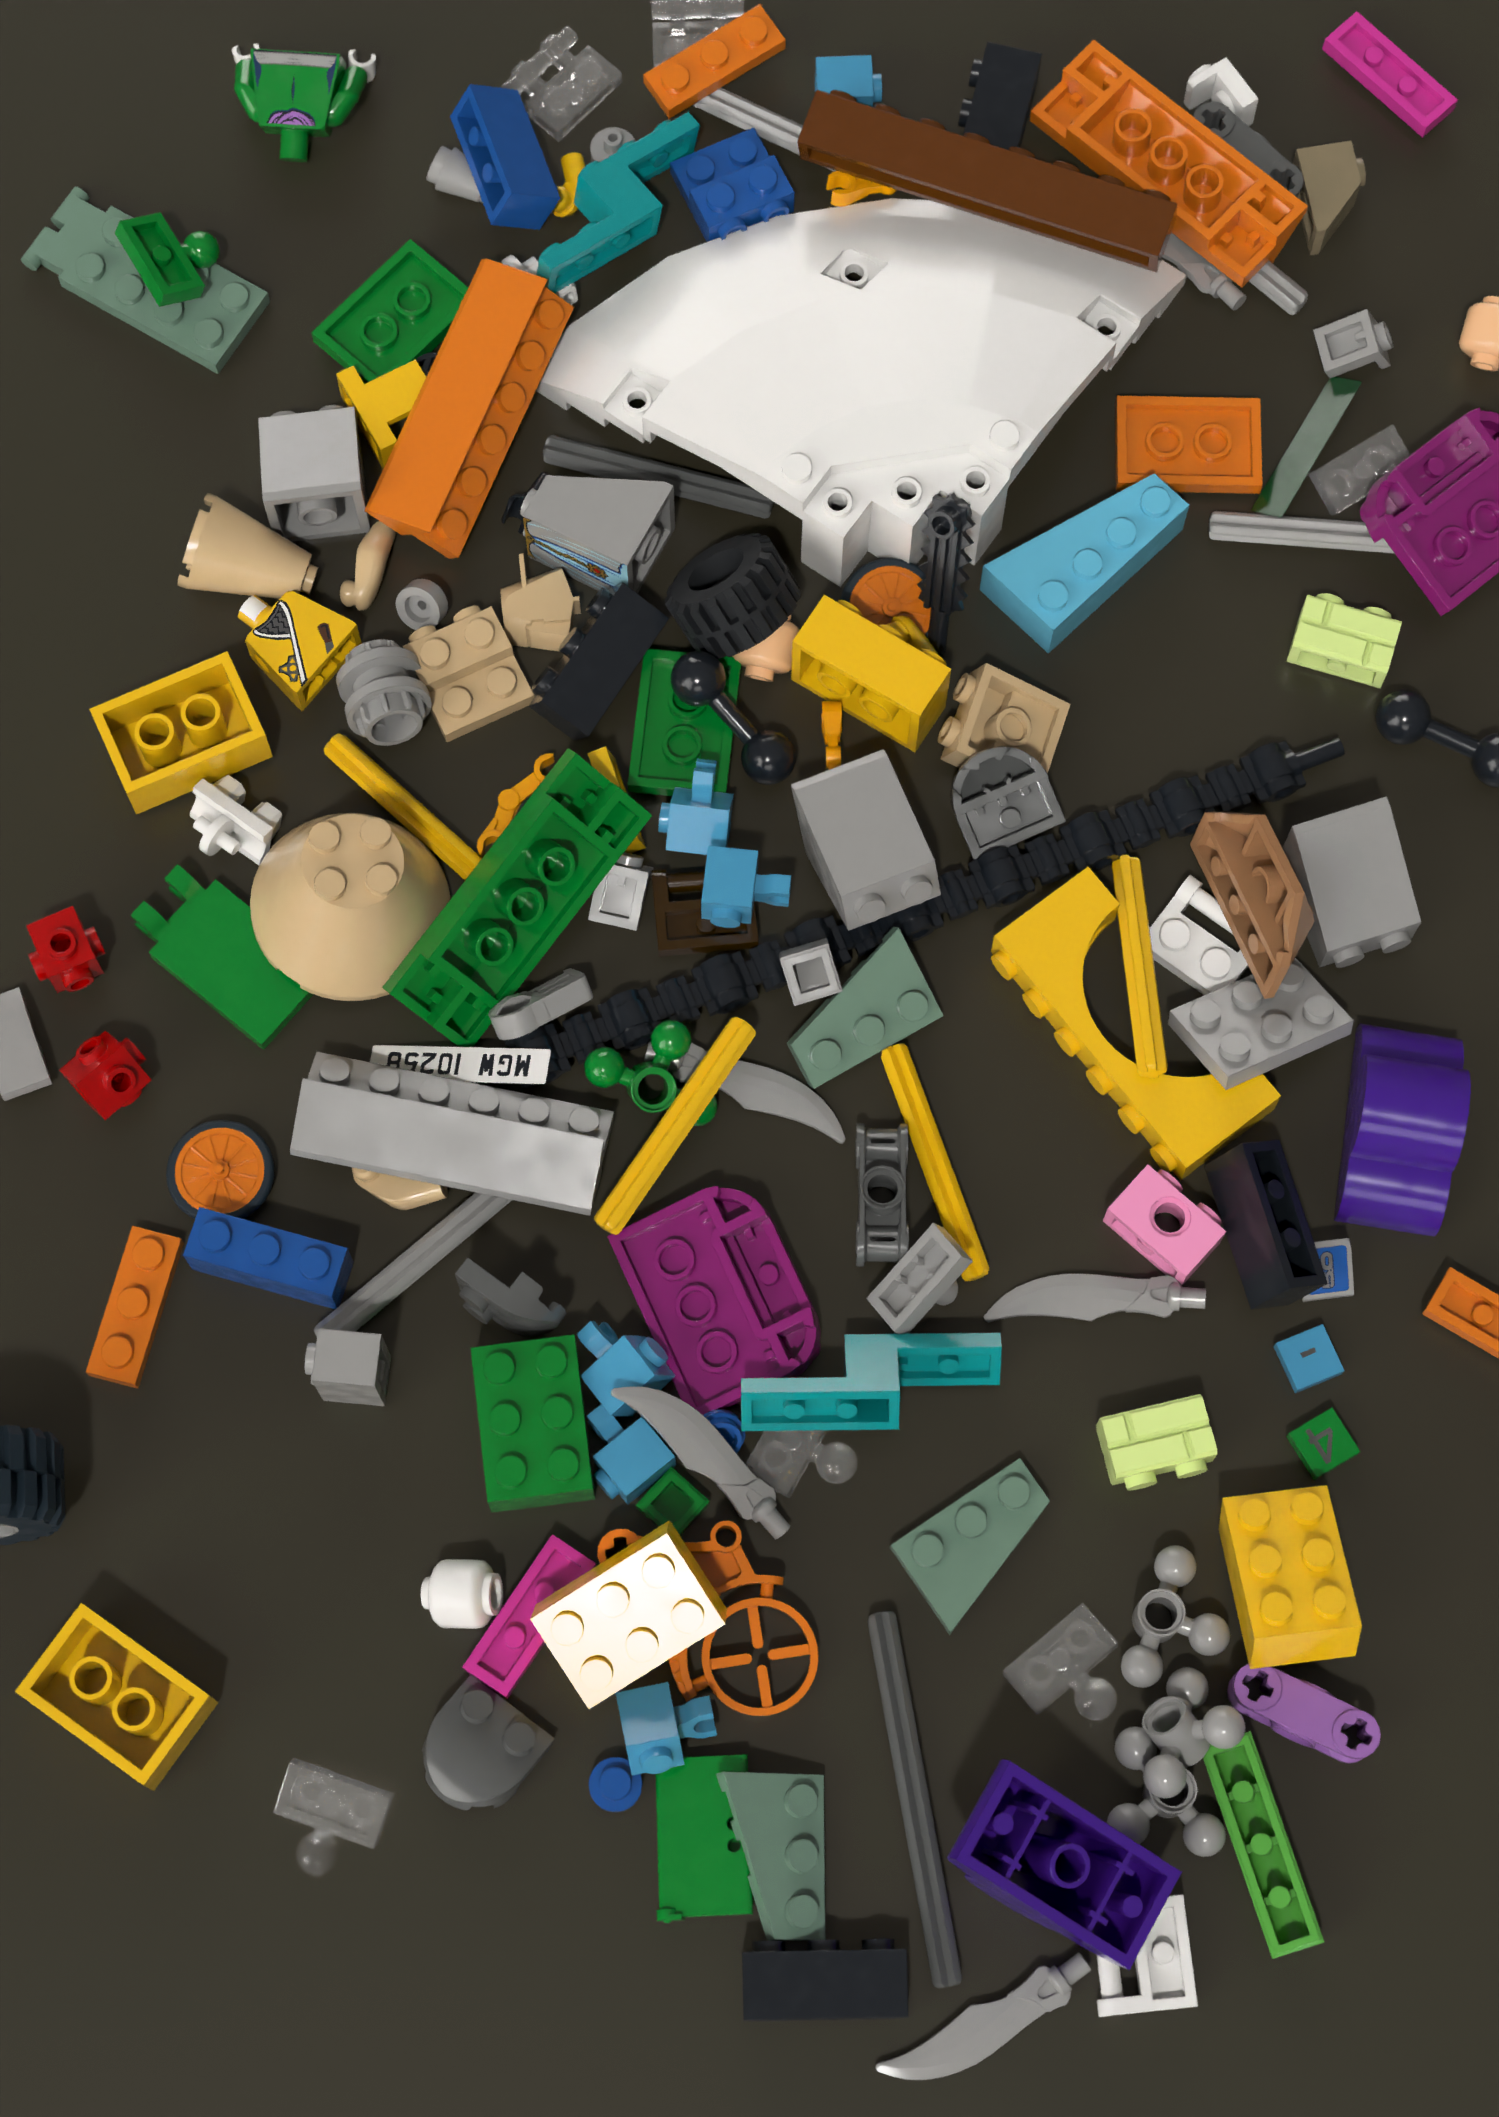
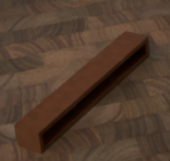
M816 89L797 141L800 159L1156 273L1176 221L1178 204L1171 202V199L1162 192L1150 189L1139 192L1125 187V184L1115 177L1100 175L1098 178L1082 174L1076 166L1070 163L1055 161L1051 164L1035 159L1034 154L1020 147H1009L1007 150L991 145L988 139L976 133L967 132L962 136L946 131L945 127L937 121L927 118H921L919 121L905 118L896 109L883 104H876L874 107L858 103L850 94L839 90H831L830 93H826Z

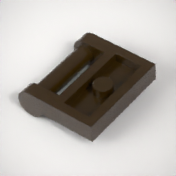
M666 869L652 870L651 877L659 957L757 947L759 941L755 902L751 924L740 923V926L735 928L719 927L713 925L708 919H702V899L669 902L668 893L703 890L705 870L666 874Z

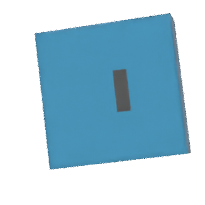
M1323 1324L1279 1341L1273 1346L1294 1393L1342 1375L1345 1371Z

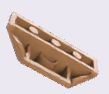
M1204 812L1190 846L1264 999L1274 998L1315 922L1312 908L1265 814Z

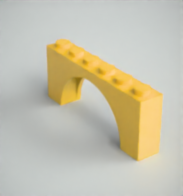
M1087 867L994 935L991 960L1003 978L1008 981L1013 978L1025 992L1022 994V997L1029 1010L1039 1019L1045 1016L1056 1030L1054 1037L1062 1050L1070 1057L1076 1054L1088 1068L1086 1076L1092 1086L1101 1095L1108 1093L1120 1107L1118 1115L1124 1125L1134 1134L1140 1132L1152 1146L1150 1153L1157 1165L1168 1173L1173 1171L1181 1181L1272 1112L1281 1095L1263 1074L1228 1090H1225L1212 1074L1197 1077H1178L1161 1074L1156 1079L1142 1077L1137 1072L1136 1064L1119 1053L1104 1038L1087 1007L1083 988V966L1085 957L1096 938L1115 920L1120 903L1093 871Z

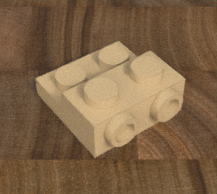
M479 606L466 607L453 617V624L436 630L435 626L432 625L419 628L410 635V643L403 646V648L412 651L418 657L421 669L415 670L416 676L428 689L432 702L431 712L446 742L525 708L534 699V694L513 654L512 645L492 606L482 611Z
M988 663L983 664L970 672V674H963L953 692V700L959 702L955 718L950 716L945 721L938 736V743L945 746L940 759L960 768L969 758L985 749L1008 746L1020 749L1034 757L1048 773L1071 704Z

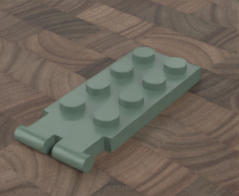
M74 187L51 217L52 223L60 231L56 232L48 227H44L22 256V263L33 271H36L40 265L59 275L58 279L61 287L219 374L270 303L268 292L215 263L210 268H195L205 284L200 298L159 307L115 235L119 221L133 217L113 206H110L107 212L98 209L87 202L89 196L85 191Z

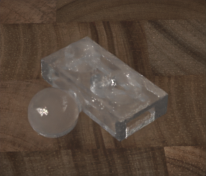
M1392 424L1308 475L1330 515L1333 516L1364 497L1367 498L1374 483L1406 459L1410 453Z
M828 1430L764 1431L745 1465L757 1478L762 1479L778 1493L790 1498L810 1461L816 1464L819 1475L825 1481L840 1484L848 1481L855 1474L857 1457L853 1449L845 1443L832 1442L826 1445L822 1444L821 1442Z
M1082 1603L1003 1670V1676L1037 1715L1071 1687L1075 1691L1074 1702L1078 1712L1087 1719L1102 1720L1114 1711L1117 1704V1695L1114 1687L1107 1680L1098 1677L1091 1678L1087 1673L1118 1647V1642Z
M293 1758L289 1762L273 1813L314 1828L313 1832L305 1835L298 1843L296 1859L301 1869L306 1873L323 1875L334 1868L339 1858V1848L334 1836L371 1849L377 1846L394 1793Z

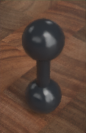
M692 651L681 656L671 671V686L675 695L687 705L695 707L709 705L744 744L741 751V763L745 773L753 781L763 785H774L787 779L796 764V750L792 741L780 731L772 729L758 731L723 692L726 685V673L722 663L714 655L705 651Z
M1397 690L1389 693L1381 700L1376 710L1375 721L1380 734L1386 740L1398 745H1409L1419 741L1422 737L1471 758L1472 768L1477 778L1487 786L1499 788V732L1478 740L1432 719L1431 709L1425 698L1412 690Z

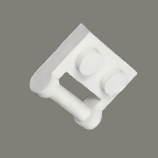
M1189 875L1150 927L1153 958L1197 991L1206 995L1236 982L1247 969L1248 964L1241 949L1237 953L1182 914L1190 904L1233 935L1216 898L1201 888L1202 882Z
M1183 1895L1168 1897L1135 1959L1138 1996L1123 1997L1120 1966L1096 1955L1102 1996L1101 2000H1097L1099 2017L1198 2006Z

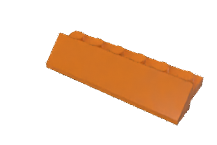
M1095 40L1063 69L1062 80L1030 112V121L1099 176L1115 177L1121 180L1125 187L1139 192H1144V190L1148 189L1162 192L1171 199V202L1177 203L1176 221L1171 233L1241 288L1268 261L1271 263L1275 261L1307 212L1308 205Z
M487 258L481 259L364 509L366 513L400 535H413L448 559L459 558L574 309L572 305L545 287L548 279Z

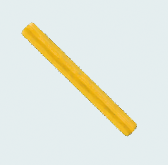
M337 733L325 745L324 754L461 878L467 879L481 861V856L346 735Z
M1124 854L1120 856V859L1113 861L1111 867L1115 899L1120 903L1117 915L1136 1067L1140 1076L1156 1079L1159 1075L1166 1073L1168 1065L1143 873L1139 858Z
M736 1016L732 1017L594 1216V1221L603 1230L617 1235L629 1221L755 1037L756 1031L747 1021Z
M904 1043L889 1046L882 1050L881 1060L904 1122L908 1125V1133L941 1222L947 1232L973 1260L961 1276L965 1281L980 1279L988 1274L989 1265L908 1047Z

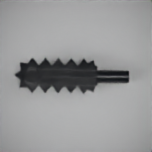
M952 493L948 498L938 495L933 496V507L924 512L928 517V527L923 529L922 532L930 540V543L920 548L927 556L928 561L918 566L926 575V579L917 583L922 590L918 599L924 601V608L929 609L931 607L928 640L939 656L946 653L950 614L954 611L965 609L962 600L968 597V595L960 585L969 580L970 577L962 569V566L971 562L972 559L964 551V548L974 543L966 533V530L976 525L971 519V504H968L962 498L956 497L955 493Z

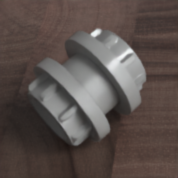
M378 639L358 645L345 656V664L337 673L336 685L341 699L346 703L344 710L348 726L354 733L367 737L375 745H396L413 738L422 730L423 720L431 710L432 702L428 689L423 682L417 679L415 670L421 669L418 657L412 651L401 648L392 640Z

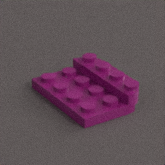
M1480 408L1466 413L1378 479L1371 487L1366 501L1360 508L1361 519L1366 524L1374 543L1382 538L1385 539L1440 616L1451 611L1499 573V414L1481 411Z
M719 1186L705 1188L623 1228L617 1235L611 1234L607 1236L653 1339L662 1346L668 1355V1361L665 1363L676 1375L672 1380L681 1400L692 1406L702 1415L712 1410L726 1409L740 1402L741 1378H797L818 1357L821 1349V1329L814 1306L772 1217L755 1198L747 1193L731 1188H720Z

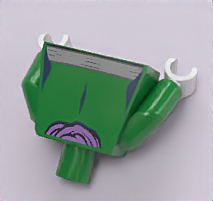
M255 43L254 48H251V54L242 56L238 45L232 48L236 63L234 92L249 119L259 123V127L265 133L281 134L280 160L288 162H307L309 136L330 137L333 127L343 124L359 101L366 83L372 81L376 75V55L371 54V59L368 62L359 63L357 62V50L355 49L348 52V68L346 69L345 60L340 54L260 49L259 44Z

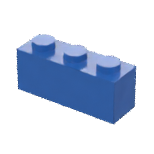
M469 84L450 118L490 223L494 226L540 230L552 210L555 209L560 196L520 94L515 89Z
M201 1207L198 1209L183 1254L192 1270L331 1309H336L340 1306L354 1264L346 1247Z

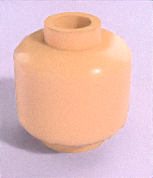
M1486 296L1483 302L1476 303L1468 309L1459 340L1461 351L1472 358L1470 364L1486 371H1498L1499 297Z
M792 615L788 616V620L768 638L750 649L732 656L741 663V666L746 667L744 676L755 680L773 682L774 674H785L791 670L792 641L800 631L791 622Z

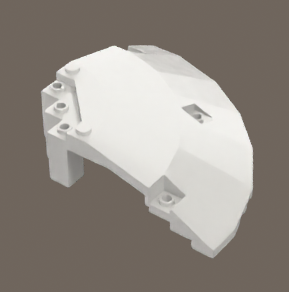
M890 198L851 204L844 207L780 215L770 218L766 223L762 221L749 226L746 231L738 230L727 234L724 240L719 237L666 257L570 324L561 335L536 391L566 411L573 406L604 427L611 422L642 443L646 440L651 443L656 436H659L721 467L802 519L801 562L839 587L842 586L867 551L879 559L896 558L904 560L908 564L911 562L916 565L924 555L920 548L930 543V540L922 530L928 527V517L924 512L933 507V496L935 495L948 498L952 493H955L956 497L962 498L968 504H971V519L976 525L967 529L966 533L974 543L964 548V551L972 559L969 563L975 565L1001 531L1007 491L1010 484L1063 413L1101 369L1106 372L1108 369L1111 370L1131 342L1136 344L1155 317L1160 318L1184 286L1187 275L1161 260L1156 273L930 200ZM857 273L862 278L858 281H850L846 278V275ZM1106 326L1113 330L1114 333L1104 335L1098 331V328ZM634 399H641L646 403L641 408H633L629 405Z

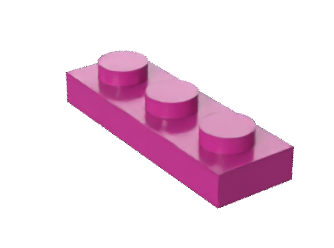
M1357 11L1325 38L1322 50L1422 138L1455 109L1458 99Z
M552 1534L462 1666L463 1670L472 1674L485 1685L508 1699L545 1644V1641L530 1620L535 1605L596 1567V1563Z

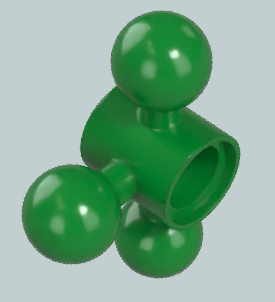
M666 1020L659 1023L651 1035V1046L656 1053L653 1061L641 1062L632 1069L625 1067L622 1056L616 1050L608 1047L597 1048L585 1060V1075L597 1087L608 1088L617 1083L625 1085L629 1097L640 1109L650 1113L661 1112L673 1103L681 1091L676 1087V1082L668 1072V1069L673 1060L682 1058L689 1051L691 1046L690 1032L684 1024L676 1020ZM650 1074L662 1076L664 1087L658 1097L648 1100L639 1096L638 1086L645 1076ZM715 1096L694 1126H704L713 1120L718 1107Z

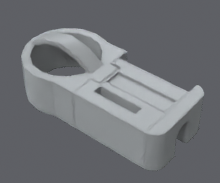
M572 968L563 970V974L528 992L523 991L506 996L488 1013L497 1037L501 1040H509L524 1036L593 999L594 995L586 975Z

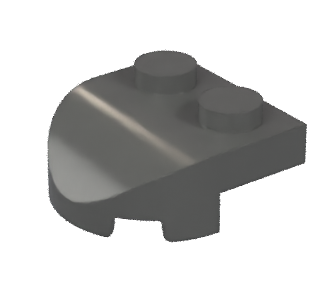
M1008 746L985 749L969 758L960 767L953 779L950 791L951 807L973 860H977L981 855L992 849L1009 847L1066 822L1048 780L1047 772L1034 757L1020 749Z
M469 1258L464 1261L455 1273L460 1288L459 1296L465 1301L463 1307L484 1324H488L493 1319L502 1327L515 1334L539 1336L557 1328L567 1315L564 1308L554 1301L547 1308L539 1300L543 1288L524 1272H521L510 1288Z
M471 1674L441 1708L431 1723L422 1748L426 1770L425 1779L432 1791L440 1799L453 1807L469 1810L471 1807L493 1805L494 1808L505 1804L516 1794L520 1784L548 1752L555 1738Z

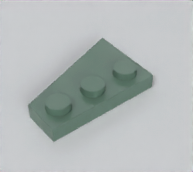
M893 926L881 939L883 942L866 960H862L850 973L852 976L842 985L843 991L834 994L830 999L827 998L787 1042L809 1087L817 1088L944 1016L898 927Z
M1020 1458L890 1546V1549L949 1635L1050 1502Z
M751 1772L716 1773L721 1792H726L734 1820L731 1821L736 1841H741L750 1870L747 1877L766 1940H825L824 1775Z

